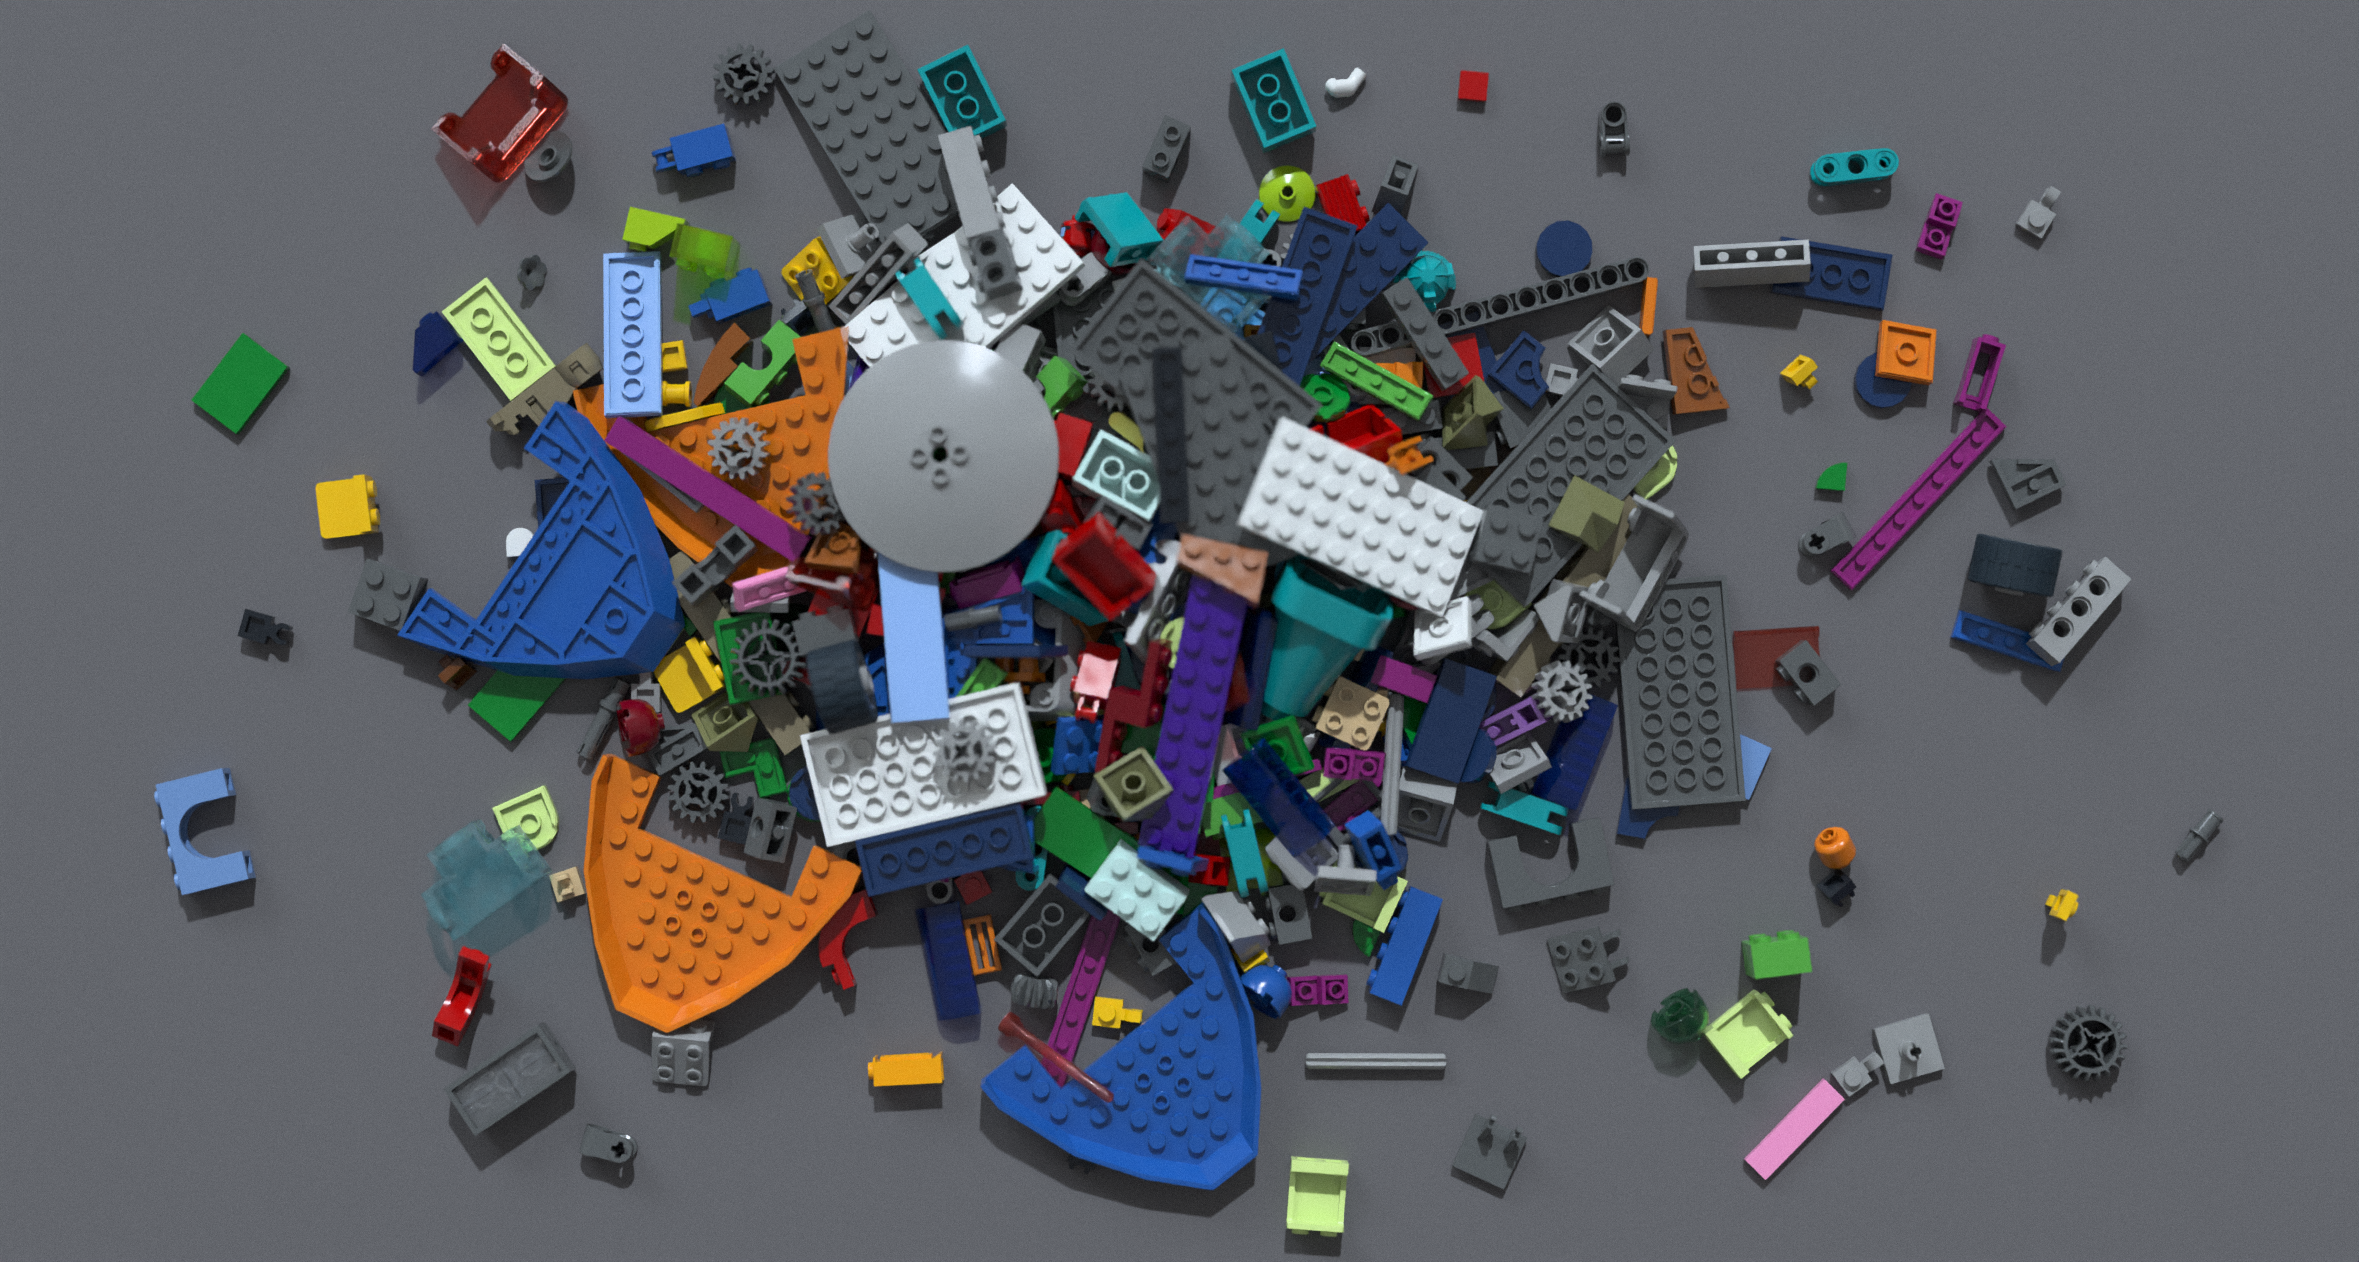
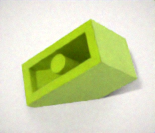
M630 207L622 240L630 244L629 249L646 252V248L655 250L687 230L689 222L683 218Z

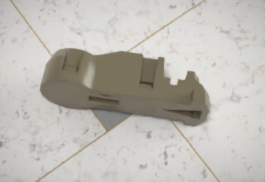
M585 343L491 416L486 423L495 432L507 431L511 435H516L522 431L518 425L521 421L519 415L523 418L528 415L539 426L555 401H563L569 404L573 397V391L577 390L603 369L600 358L590 345Z

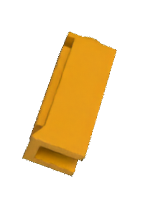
M943 1051L936 1056H933V1052L881 1055L880 1059H878V1055H875L873 1062H868L869 1080L874 1079V1086L943 1083Z

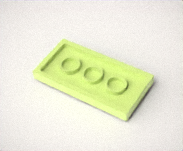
M487 277L442 311L510 401L514 400L556 366Z

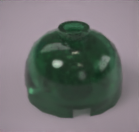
M1688 988L1673 992L1661 1002L1664 1007L1659 1013L1656 1010L1652 1013L1651 1024L1665 1040L1674 1044H1687L1695 1042L1703 1036L1709 1023V1009L1704 999L1695 989H1693L1694 992H1690Z

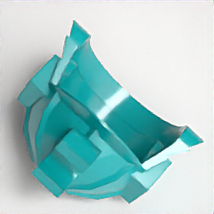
M1421 251L1394 278L1395 285L1407 277L1429 312H1435L1436 304L1446 296L1447 291L1455 290L1456 278L1452 263H1449L1443 256L1431 251Z

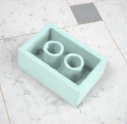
M1100 430L1073 478L1072 487L1094 499L1104 495L1151 523L1160 507L1159 479L1150 456Z
M1120 839L1087 883L1084 891L1154 941L1186 899L1190 889L1163 869L1144 865L1145 860L1137 858L1138 851Z

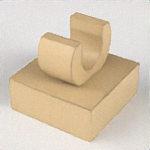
M578 866L549 875L557 902L586 893Z

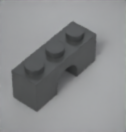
M737 525L732 527L715 543V548L706 558L698 564H692L672 582L695 608L758 551L755 544Z

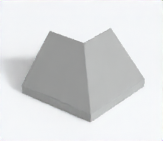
M1552 579L1547 597L1534 605L1553 641L1579 643L1589 606L1580 596L1582 590L1587 592L1589 587Z

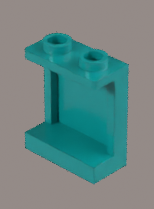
M1127 192L1085 198L1074 217L1077 222L1092 221L1111 246L1104 258L1110 267L1138 263L1141 259L1150 261L1164 241Z

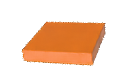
M1882 320L1879 323L1875 376L1928 386L1932 384L1937 330Z

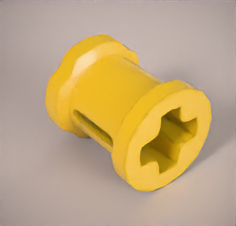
M662 381L663 406L674 403L685 404L686 407H691V381H686L685 384H668L667 381Z

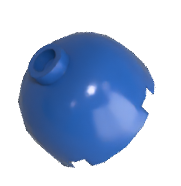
M1259 965L1240 976L1246 996L1248 995L1255 1003L1252 1005L1255 1009L1276 1019L1277 1017L1280 1018L1288 1008L1292 998L1290 983L1286 979L1287 973L1277 965H1273V967Z

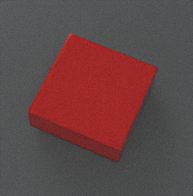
M1461 70L1457 100L1486 102L1489 73Z

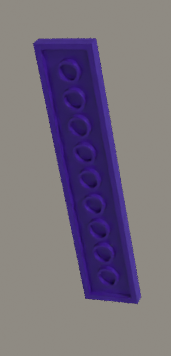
M1194 574L1155 758L1156 766L1174 792L1152 818L1143 819L1138 845L1153 846L1161 851L1177 852L1192 859L1195 856L1248 605V600L1237 594L1231 595L1224 591V587L1211 580L1205 581Z

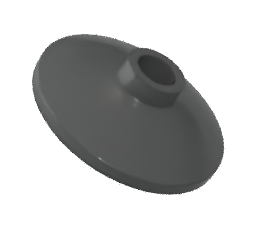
M551 131L540 136L531 145L525 157L524 169L527 176L536 182H545L559 175L570 161L573 150L571 139L561 131Z

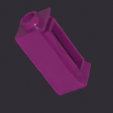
M1983 334L1982 337L1972 340L1971 349L1953 404L1977 412L1986 410L2006 347L2005 344L1998 343L1999 338ZM1981 352L1990 356L1978 395L1975 397L1966 394L1978 353Z
M1019 556L1011 563L1009 560L962 573V575L960 573L957 574L949 583V590L952 599L957 602L959 609L1022 591L1021 584L1026 573Z

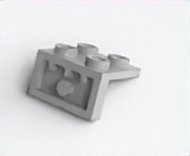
M1626 375V378H1621L1617 386L1665 430L1670 401L1677 393L1678 386L1671 385L1670 381L1655 379L1654 382L1643 381V377L1637 375Z

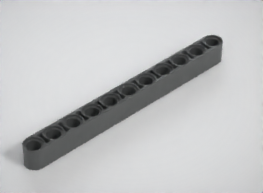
M1632 257L1442 308L1430 313L1436 323L1440 316L1450 318L1452 327L1449 329L1440 328L1445 336L1637 286L1648 276L1650 271L1649 265L1641 257ZM1630 265H1636L1640 268V278H1634L1629 274L1628 267ZM1604 272L1611 273L1614 277V284L1605 285L1601 280V274ZM1575 280H1583L1587 284V291L1584 293L1576 291L1574 288ZM1547 288H1557L1560 292V299H1550L1547 296ZM1520 295H1530L1533 299V306H1522L1519 302ZM1496 301L1502 302L1506 307V313L1503 315L1496 314L1492 309V303ZM1474 309L1478 311L1479 320L1476 322L1468 321L1465 317V310ZM1396 321L1360 330L1354 334L1349 344L1351 351L1364 358L1412 346ZM1385 331L1395 332L1398 338L1397 342L1394 344L1386 343L1383 339V333ZM1359 338L1367 339L1370 342V349L1368 351L1358 350L1355 341Z

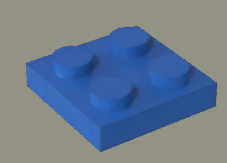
M1098 715L1095 724L1083 718L1080 721L1075 720V716L1058 718L1051 771L1055 775L1095 772L1104 715Z
M1139 846L1137 858L1145 860L1144 865L1161 869V867H1172V873L1188 876V874L1196 875L1197 871L1207 870L1209 859L1194 856L1192 859L1177 852L1157 850L1153 846Z

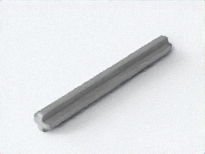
M1399 694L1388 696L1390 703L1387 709L1386 757L1383 775L1381 822L1388 836L1396 835L1398 822L1404 696Z
M1438 1053L1306 1054V1068L1443 1070L1446 1068V1055Z

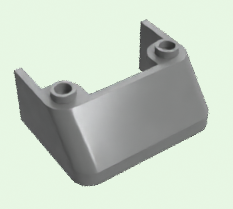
M1635 494L1632 500L1638 507L1630 512L1627 523L1630 524L1629 530L1631 534L1605 581L1599 580L1597 583L1594 582L1590 585L1587 592L1582 590L1580 596L1588 605L1632 631H1637L1643 624L1689 537V532L1675 513Z
M1035 600V622L1044 629H1056L1055 645H1068V655L1066 657H1055L1054 684L1043 683L1033 689L1030 706L1026 705L1029 721H1057L1060 717H1071L1076 713L1078 704L1074 703V693L1070 692V684L1073 675L1078 676L1080 667H1077V660L1080 650L1085 651L1086 649L1083 641L1085 635L1079 625H1073L1069 618L1070 614L1046 600Z

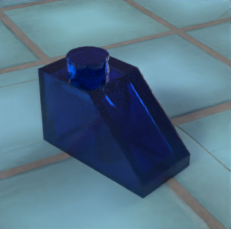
M437 311L434 314L432 312L426 314L419 321L420 326L415 329L413 371L422 377L464 341L444 315Z

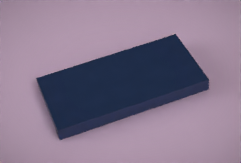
M1783 236L1779 239V241L1801 240ZM1809 241L1810 281L1772 284L1771 293L1883 311L1893 255Z
M1443 658L1429 702L1426 704L1405 765L1459 784L1497 676Z

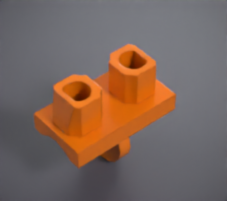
M995 658V663L1009 673L1003 682H1009L1008 685L1020 682L1023 695L1030 693V687L1024 686L1023 682H1046V673H1039L1038 658H1019V672H1014V658Z

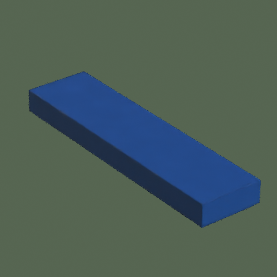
M1190 254L1184 279L1185 284L1298 300L1303 270Z
M1958 611L1950 638L2056 672L2061 671L2064 661L2063 658L2060 663L2050 666L2026 645L2031 638L2027 631L1965 611Z

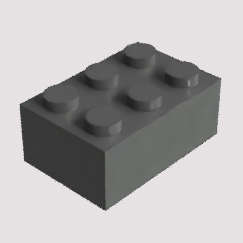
M1052 873L1048 875L994 939L1036 976L1043 971L1090 915L1055 887L1059 879Z

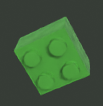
M1794 930L1778 931L1777 937H1771V935H1766L1765 933L1749 935V940L1741 941L1745 973L1749 977L1760 979L1812 972L1808 938L1799 935V932H1794Z

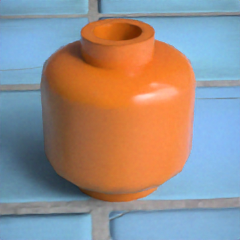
M1841 827L1827 828L1819 833L1815 839V850L1821 862L1828 868L1841 869L1847 867L1856 855V848L1849 833Z

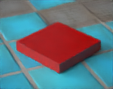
M1475 333L1447 338L1469 374L1443 392L1423 363L1428 393L1433 395V399L1457 394L1475 375L1481 377L1484 381Z

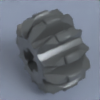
M1019 973L1015 975L1012 982L1011 1000L1014 1003L1027 1007L1052 1008L1055 1006L1058 998V982L1055 979L1042 975L1036 976L1033 973Z

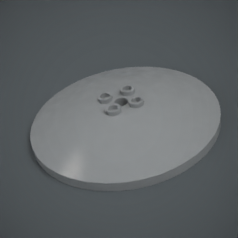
M952 340L921 342L892 352L868 368L847 392L835 416L830 433L828 465L831 484L839 507L856 533L867 544L889 559L905 566L933 572H955L980 567L995 561L1018 546L1033 531L1047 510L1054 493L1059 470V442L1054 419L1046 401L1034 383L1017 366L1001 355L978 345ZM937 447H945L948 450V458L945 462L937 463L933 459V452Z

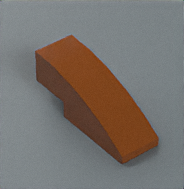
M735 322L720 338L703 367L693 401L698 407L704 406L717 394L725 381L737 369L738 365L734 360L754 342Z

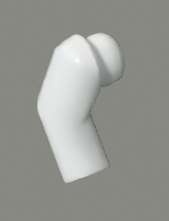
M1355 68L1348 79H1329L1325 84V89L1331 96L1336 98L1350 97L1356 92L1367 75L1359 68Z

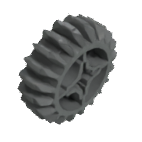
M762 620V629H760L759 625L754 622L751 624L753 633L745 628L741 631L746 637L745 640L738 637L735 638L734 641L741 645V648L731 649V653L739 654L738 659L730 660V664H739L740 668L733 671L734 676L744 675L739 681L740 685L751 682L748 687L749 692H754L757 686H759V696H764L768 688L770 696L775 697L777 694L776 687H778L782 694H786V683L792 688L797 686L796 682L792 679L793 676L803 679L804 675L798 672L797 669L798 667L807 668V663L799 662L800 657H807V654H800L798 644L794 642L796 639L795 631L788 635L791 627L789 624H785L779 630L780 621L774 620L770 628L769 621ZM771 634L783 639L788 645L790 652H779L775 648ZM762 636L763 641L761 642L760 651L756 655L747 656L752 643ZM768 650L772 655L783 656L782 658L775 659V661H771V666H769L768 662L756 661L757 658H763V655H767L766 651ZM791 660L787 673L776 681L779 664ZM748 665H760L764 670V675L767 676V682L755 677Z
M2078 1005L2076 1006V1014L2070 1009L2066 1010L2068 1019L2066 1020L2059 1016L2057 1020L2062 1024L2061 1027L2052 1026L2051 1030L2058 1033L2057 1037H2049V1042L2057 1044L2056 1047L2050 1049V1053L2059 1054L2054 1059V1063L2057 1065L2063 1064L2061 1071L2063 1073L2071 1071L2070 1074L2073 1079H2077L2081 1075V1079L2084 1082H2088L2090 1077L2094 1081H2100V1072L2105 1077H2110L2109 1067L2118 1070L2119 1065L2115 1062L2116 1059H2125L2124 1055L2119 1054L2120 1049L2126 1050L2128 1048V1045L2120 1043V1040L2125 1039L2127 1034L2117 1032L2122 1028L2123 1024L2121 1022H2114L2116 1017L2114 1014L2109 1013L2106 1015L2105 1008L2099 1007L2096 1011L2094 1005H2088L2086 1011L2083 1006ZM2095 1020L2104 1029L2089 1032L2087 1028L2083 1027L2082 1022ZM2073 1030L2075 1040L2073 1044L2068 1046V1039ZM2086 1037L2092 1039L2089 1043L2090 1049L2084 1047L2087 1044ZM2108 1040V1049L2106 1054L2103 1055L2102 1045ZM2087 1054L2090 1059H2093L2095 1064L2080 1066L2072 1058Z

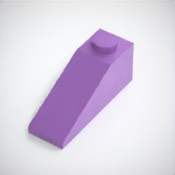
M1532 696L1485 719L1480 723L1479 729L1487 731L1490 734L1491 740L1498 746L1553 718V715L1545 718L1544 713L1546 710L1544 708L1537 710L1536 708L1540 703L1539 699H1532Z

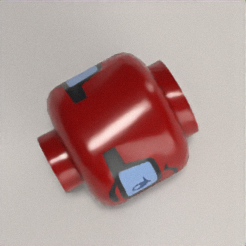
M1072 215L1071 220H1066L1061 224L1060 237L1079 258H1084L1087 254L1091 253V240L1097 228L1088 221L1077 222L1074 218L1075 215Z

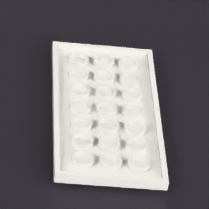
M1013 183L997 196L999 202L994 203V208L996 212H1002L1006 226L1003 230L1009 237L1023 290L993 300L989 298L986 292L981 293L976 281V276L980 275L978 266L974 267L968 252L971 249L963 226L921 261L965 324L957 329L945 311L938 314L936 319L948 335L944 340L967 342L989 349L1085 267L1082 260ZM996 248L988 249L985 256L993 255ZM915 266L914 268H912V269H911L907 274H905L904 276H907V275L910 274L912 271H914L915 269H917L916 266ZM1004 274L995 275L992 282H999ZM899 280L844 326H849L848 343L869 367L885 356L904 347L921 342L940 340Z
M1283 417L1279 418L1237 525L1431 614L1442 617L1479 525L1483 510L1406 474L1401 475L1399 471Z
M1020 682L949 699L950 718L892 723L890 713L878 716L876 723L836 734H830L825 729L800 735L827 847L1046 795L1047 790ZM961 719H965L967 726L970 721L976 720L977 729L985 725L987 727L984 732L985 736H994L989 741V744L997 746L996 750L990 752V755L994 756L996 760L994 762H987L991 770L989 772L980 770L982 777L977 780L971 774L970 782H964L963 776L958 781H953V773L944 776L945 766H936V763L941 760L940 756L933 755L934 751L939 750V746L934 744V740L943 738L939 731L942 729L949 731L947 724L954 722L958 727V721ZM964 731L956 733L961 738H967L971 734ZM979 743V752L982 755V745ZM969 744L961 747L963 751L959 758L969 755L967 753ZM947 746V754L950 759V748ZM963 763L961 766H959L960 769L964 770L974 768L973 766H970L967 763Z

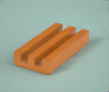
M1647 277L1643 281L1639 328L1646 337L1653 334L1658 286L1657 278Z
M991 914L963 920L974 976L1001 971L1002 965L997 942L994 940L996 936ZM981 922H986L995 966L990 967ZM971 924L976 925L984 968L981 969L978 966Z

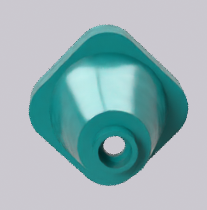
M1299 554L1285 560L1274 584L1272 600L1276 606L1256 686V693L1263 700L1259 709L1265 716L1274 721L1291 715L1298 717L1306 716L1362 648L1370 650L1377 648L1392 619L1393 603L1387 600L1383 591L1374 587L1365 593L1356 588L1342 590L1299 563L1300 560L1310 558Z

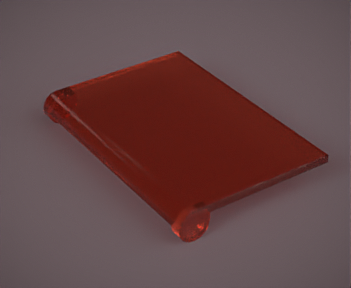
M1819 626L1733 631L1736 688L1792 686L1793 684L1790 680L1785 682L1776 671V668L1779 666L1775 660L1800 640H1807L1820 657ZM1806 666L1799 672L1801 681L1806 683L1812 677L1811 670Z

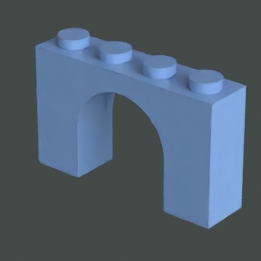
M221 768L156 784L157 791L154 792L155 802L162 810L163 819H161V827L163 833L168 835L170 843L167 849L170 861L175 864L177 874L174 875L176 888L181 890L182 895L256 878L250 850L212 858L204 856L195 850L188 838V821L192 813L199 806L207 802L236 795L230 768Z

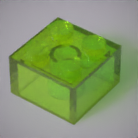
M677 223L669 256L681 270L696 273L697 269H702L708 276L717 279L724 278L725 275L732 277L740 243L730 235Z

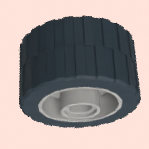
M1977 534L1967 579L1971 582L1993 586L1995 591L2019 596L2029 593L2052 597L2063 551L2026 542Z
M851 639L809 651L806 659L809 680L820 718L827 732L836 734L876 723L878 720V709L874 685L857 641Z

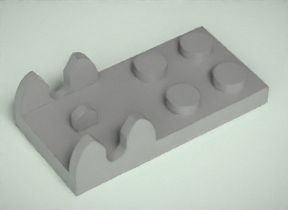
M1161 540L1155 544L1158 552L1162 556L1167 557V561L1161 565L1157 563L1149 564L1157 573L1154 588L1150 591L1147 599L1142 602L1139 615L1134 624L1129 627L1125 642L1145 665L1149 642L1160 639L1162 631L1170 623L1173 612L1179 605L1186 602L1189 597L1193 574L1176 565L1180 542L1174 540Z

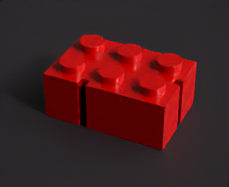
M1373 403L1344 414V416L1335 421L1326 422L1327 438L1382 464L1390 461L1391 456L1388 449L1402 443L1401 429L1389 418H1386L1385 414ZM1321 424L1309 429L1324 436V428Z
M1098 512L1056 545L1052 560L1111 621L1130 606L1131 600L1135 603L1154 588L1157 573L1121 534L1115 537L1116 529Z

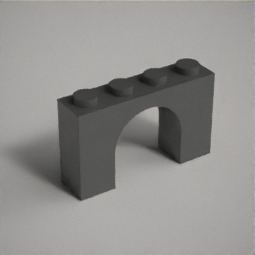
M1594 817L1569 823L1576 854L1575 864L1571 873L1564 880L1551 885L1539 884L1528 876L1523 867L1516 835L1487 840L1500 907L1503 909L1508 908L1509 912H1515L1525 909L1524 904L1536 902V906L1548 905L1553 903L1552 898L1563 896L1564 900H1571L1581 897L1580 892L1591 890L1592 894L1607 892L1608 886L1615 885L1600 818Z

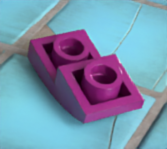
M1938 193L1934 195L1915 251L1940 260L1944 258L1963 202Z
M1380 656L1371 683L1428 703L1437 676Z
M1327 748L1323 777L1382 782L1386 753Z
M1346 974L1287 977L1292 990L1289 1006L1349 1003L1348 975Z

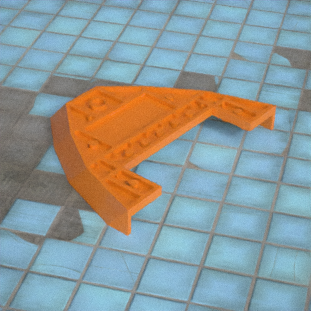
M849 326L792 339L806 394L804 396L649 432L646 431L644 423L647 420L646 416L623 418L629 419L648 434L800 530L802 523L800 521L797 523L792 522L796 516L795 513L787 512L793 505L786 501V498L794 495L789 489L793 485H798L796 480L803 476L806 478V475L814 472L817 476V474L825 472L826 480L830 478L828 448L833 422L844 399ZM604 384L573 391L577 411L589 419L603 440H605L617 418H605ZM737 417L739 422L741 418H748V425L753 422L759 423L756 430L758 432L765 430L767 433L762 439L763 441H770V445L764 447V450L768 451L770 456L762 458L766 466L762 468L757 467L758 474L752 476L749 473L746 479H741L739 475L735 479H730V472L721 475L719 473L721 466H712V462L716 459L715 456H710L707 453L714 450V446L708 444V440L716 438L712 430H722L719 423L722 421L729 423L730 418ZM736 429L729 432L724 439H730ZM606 442L640 488L655 525L680 550L698 563L706 558L715 548V543L735 526V524L705 505L700 512L696 513L622 452ZM738 444L730 445L738 449L740 453L747 452V450L740 448ZM747 458L742 467L747 466L753 458ZM813 485L809 486L808 489L817 490L820 486ZM810 528L802 532L808 535ZM741 529L755 544L758 551L724 582L733 588V583L793 565L794 562Z
M604 754L591 781L584 877L594 943L617 1011L668 1033L731 1004L789 965L847 901L863 876L862 868L859 864L841 858L815 845L812 848L792 896L645 831L640 827L662 777L614 754Z

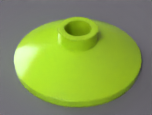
M1289 165L1279 166L1271 170L1262 180L1259 189V199L1264 203L1263 209L1268 215L1275 210L1281 214L1278 221L1292 222L1299 220L1303 207L1312 208L1315 200V187L1310 176L1302 169ZM1284 188H1291L1293 194L1290 197H1285L1282 194Z

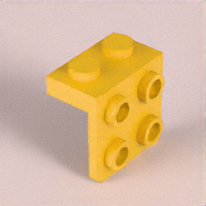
M820 236L814 238L781 270L782 276L802 301L804 296L795 275L804 270L807 274V270L812 269L819 290L823 291L826 297L824 299L825 305L829 304L855 276L852 275L841 279Z
M365 474L354 475L353 479L320 482L316 485L320 532L323 538L331 539L379 533L380 513L375 504L377 486L372 476Z
M694 637L685 642V646L665 656L653 672L674 710L678 713L686 711L726 688L723 669L719 664L715 666L710 657L713 652L705 639L701 641L700 638Z

